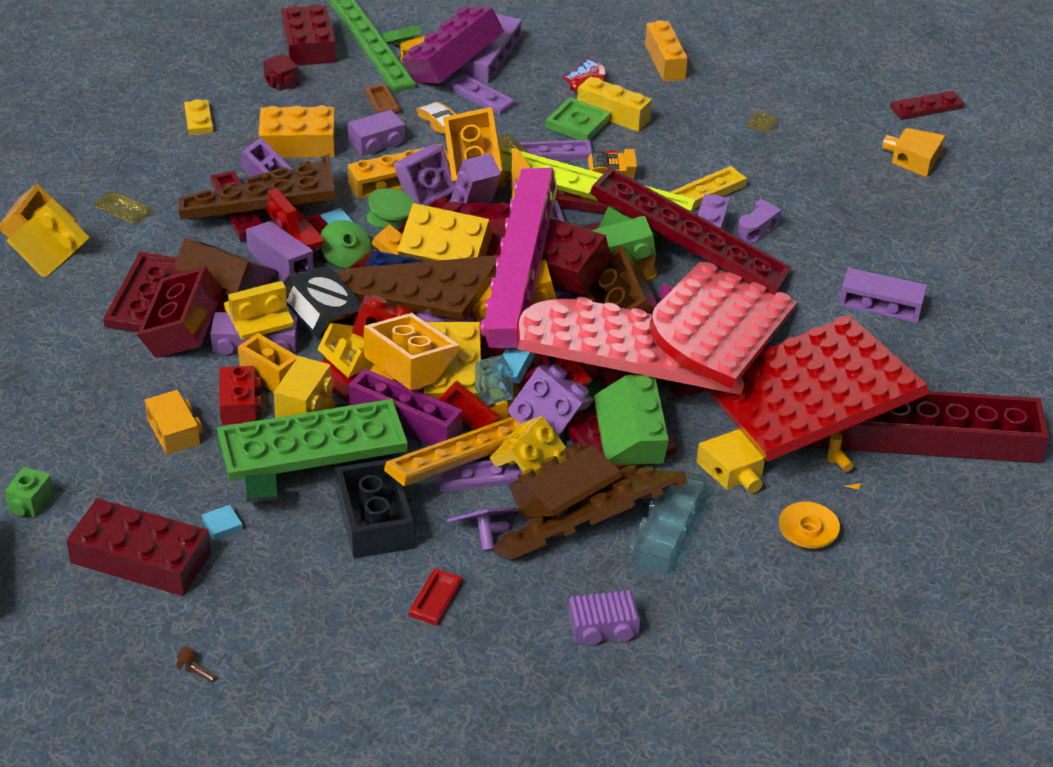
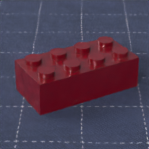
M100 498L95 499L66 539L71 564L179 596L185 595L211 554L208 529Z

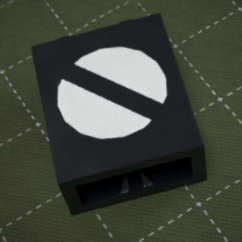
M328 266L291 274L284 280L287 306L318 340L323 338L330 323L353 326L362 302Z

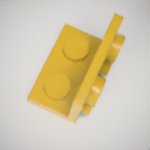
M51 199L35 216L7 239V242L41 277H47L90 237Z
M542 415L521 423L491 455L490 459L496 467L506 463L509 465L517 463L522 471L532 468L536 470L541 467V461L552 456H557L558 458L563 455V449L566 446Z

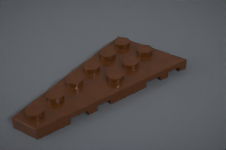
M330 154L321 156L322 161L312 164L309 160L300 162V166L292 170L283 167L247 178V183L235 186L234 182L225 184V188L221 191L205 190L179 198L180 220H197L206 216L221 217L228 213H249L252 210L267 209L266 202L269 201L268 191L278 189L292 206H301L304 203L310 202L325 203L336 199Z
M635 465L623 467L620 469L623 477L554 516L533 518L527 521L526 527L521 530H514L504 534L502 540L493 545L494 551L499 557L515 559L547 545L548 537L568 536L576 532L574 526L589 521L590 525H593L635 507L636 499L642 500L662 495V488L668 485L681 487L688 484L685 472L653 469V467L637 468Z

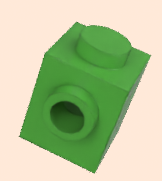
M23 467L4 490L8 510L17 516L27 515L33 518L38 515L54 495L51 475L27 467Z

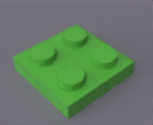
M569 97L546 119L545 128L577 140H591L611 120V112Z

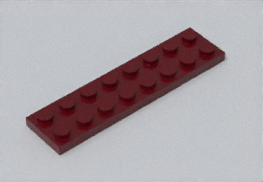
M609 167L593 184L589 192L599 202L611 205L624 216L634 219L645 216L650 229L663 234L667 240L677 242L686 247L692 254L700 255L718 268H723L732 274L742 277L741 280H745L750 284L755 282L765 286V292L770 294H776L792 268L612 167Z

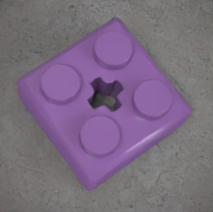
M432 144L394 164L403 191L417 204L428 206L434 200L453 193L454 185L451 169L442 145Z

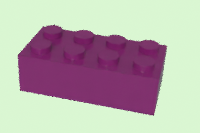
M462 7L456 11L457 15L452 19L442 22L437 31L427 34L423 42L409 48L408 54L401 59L411 78L421 83H442L501 35L504 29L493 7Z

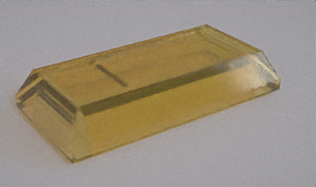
M112 190L94 202L97 208L133 224L150 211V207Z

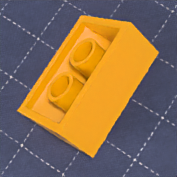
M413 313L364 326V357L409 390H420L424 386L435 383L460 349L458 343Z

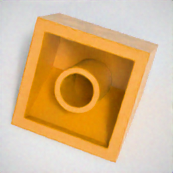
M38 184L34 185L17 200L1 221L0 231L9 238L53 198ZM53 199L75 221V218Z

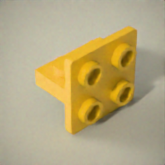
M282 281L228 294L229 301L224 303V308L241 340L249 339L257 333L264 335L294 326V320L287 310L286 287Z

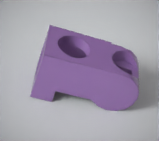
M763 199L755 203L754 211L751 214H746L739 218L737 237L747 243L757 242L779 227L781 209Z

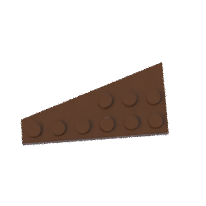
M500 255L341 269L337 277L360 301L363 300L364 295L368 297L376 295L385 299L387 304L395 307L403 305L412 311L465 321L490 285L492 278L496 276V259Z

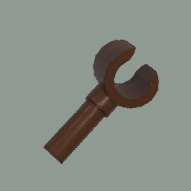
M182 647L177 655V668L181 670L185 664L186 668L184 671H192L212 683L217 677L195 663L198 658L196 651L190 647Z

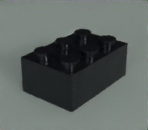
M392 459L335 467L336 493L353 558L414 548V524L403 485L384 471L386 462Z

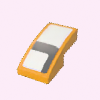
M439 102L416 108L418 116L430 121L431 128L442 134H445L443 117L456 114L446 105Z

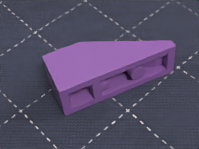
M261 137L242 151L239 166L250 177L283 167L292 170Z

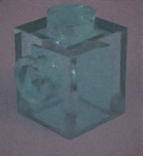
M503 355L476 361L475 389L487 405L513 399V371Z

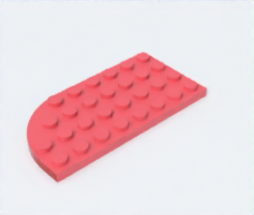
M699 262L654 308L649 325L650 333L657 345L679 364L699 375L733 388L793 313L797 301L792 300L789 295L782 292H777L775 295L765 292V286L755 282L750 284L745 280H741L742 277L717 269V266L712 263Z
M579 297L577 300L554 299L542 301L528 307L523 311L516 330L518 350L741 395L744 388L742 377L733 388H729L689 370L668 356L657 345L650 333L649 325L652 314H648L641 309L633 308L629 310L620 308L613 303H596L585 297Z

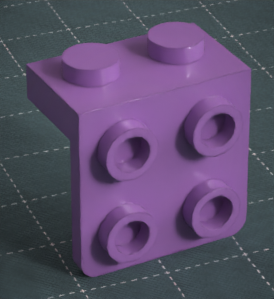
M557 364L538 366L508 411L520 424L543 415L559 437L577 411L587 409L594 399L588 395L589 391L585 386L570 380L566 376L567 372Z

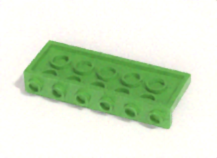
M392 399L217 427L219 451L222 452L229 482L245 479V476L277 474L407 451V440Z

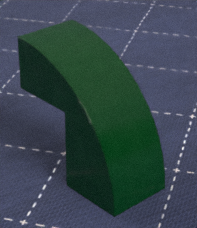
M276 474L245 476L247 503L278 501Z

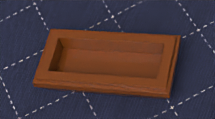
M386 84L364 88L377 114L392 110L395 114L400 113L401 109Z

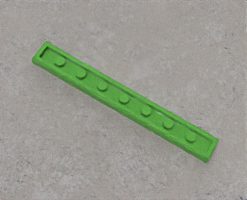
M328 0L393 93L415 89L416 83L356 1Z

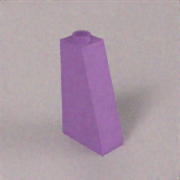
M270 221L246 229L248 249L261 264L277 270L276 275L273 277L276 282H284L287 276L314 269L313 251Z

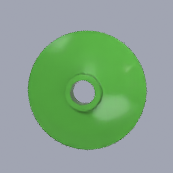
M337 220L328 224L321 232L324 245L319 246L323 257L337 268H348L371 250V243L367 233L354 222ZM343 238L350 240L351 244L345 243Z

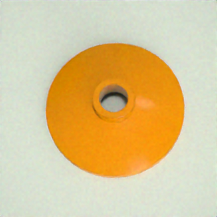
M798 502L791 504L781 512L779 517V529L782 535L791 543L800 547L822 548L833 543L839 535L840 523L837 516L827 507L817 503Z

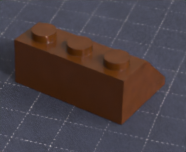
M188 238L183 240L174 267L177 270L186 272L206 266L219 285L225 288L224 293L227 295L263 286L277 272L276 269L222 248Z
M579 443L563 449L564 454L560 457L552 456L541 461L540 468L536 470L532 468L517 475L518 480L508 486L523 518L554 516L623 477L622 473L593 445L580 447Z

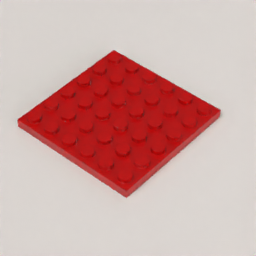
M850 315L839 317L834 322L822 327H814L809 332L800 336L787 338L784 342L773 347L764 348L742 375L744 388L741 395L704 388L767 461L929 394L927 384Z

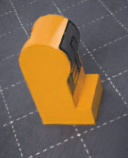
M625 149L624 153L607 154L601 151L594 152L588 156L589 170L604 174L609 167H612L634 179L637 168L635 149Z

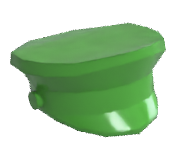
M377 189L367 198L370 212L366 215V218L373 226L386 228L390 224L397 229L407 222L412 204L417 203L402 190Z

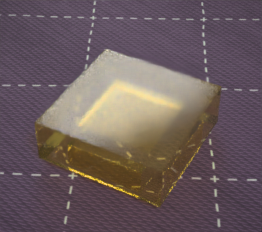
M757 110L747 121L746 127L769 134L778 123V117Z

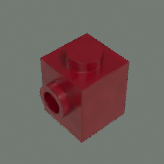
M285 54L263 61L264 77L269 86H274L280 92L299 84V67Z

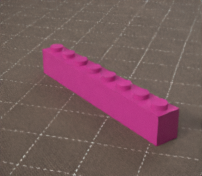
M552 167L522 168L519 180H515L514 199L510 200L511 213L510 217L506 218L505 221L506 234L505 237L501 238V255L496 259V276L491 280L492 293L491 297L486 300L487 314L486 318L481 321V334L486 336L489 348H516V330L520 316L524 310L532 306L558 187Z

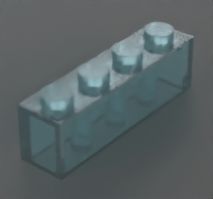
M672 468L671 471L685 472L688 484L681 487L668 485L662 488V495L658 496V498H652L648 511L649 516L648 518L643 517L639 526V537H633L628 550V555L632 556L631 567L665 578L705 496L707 477L677 468Z

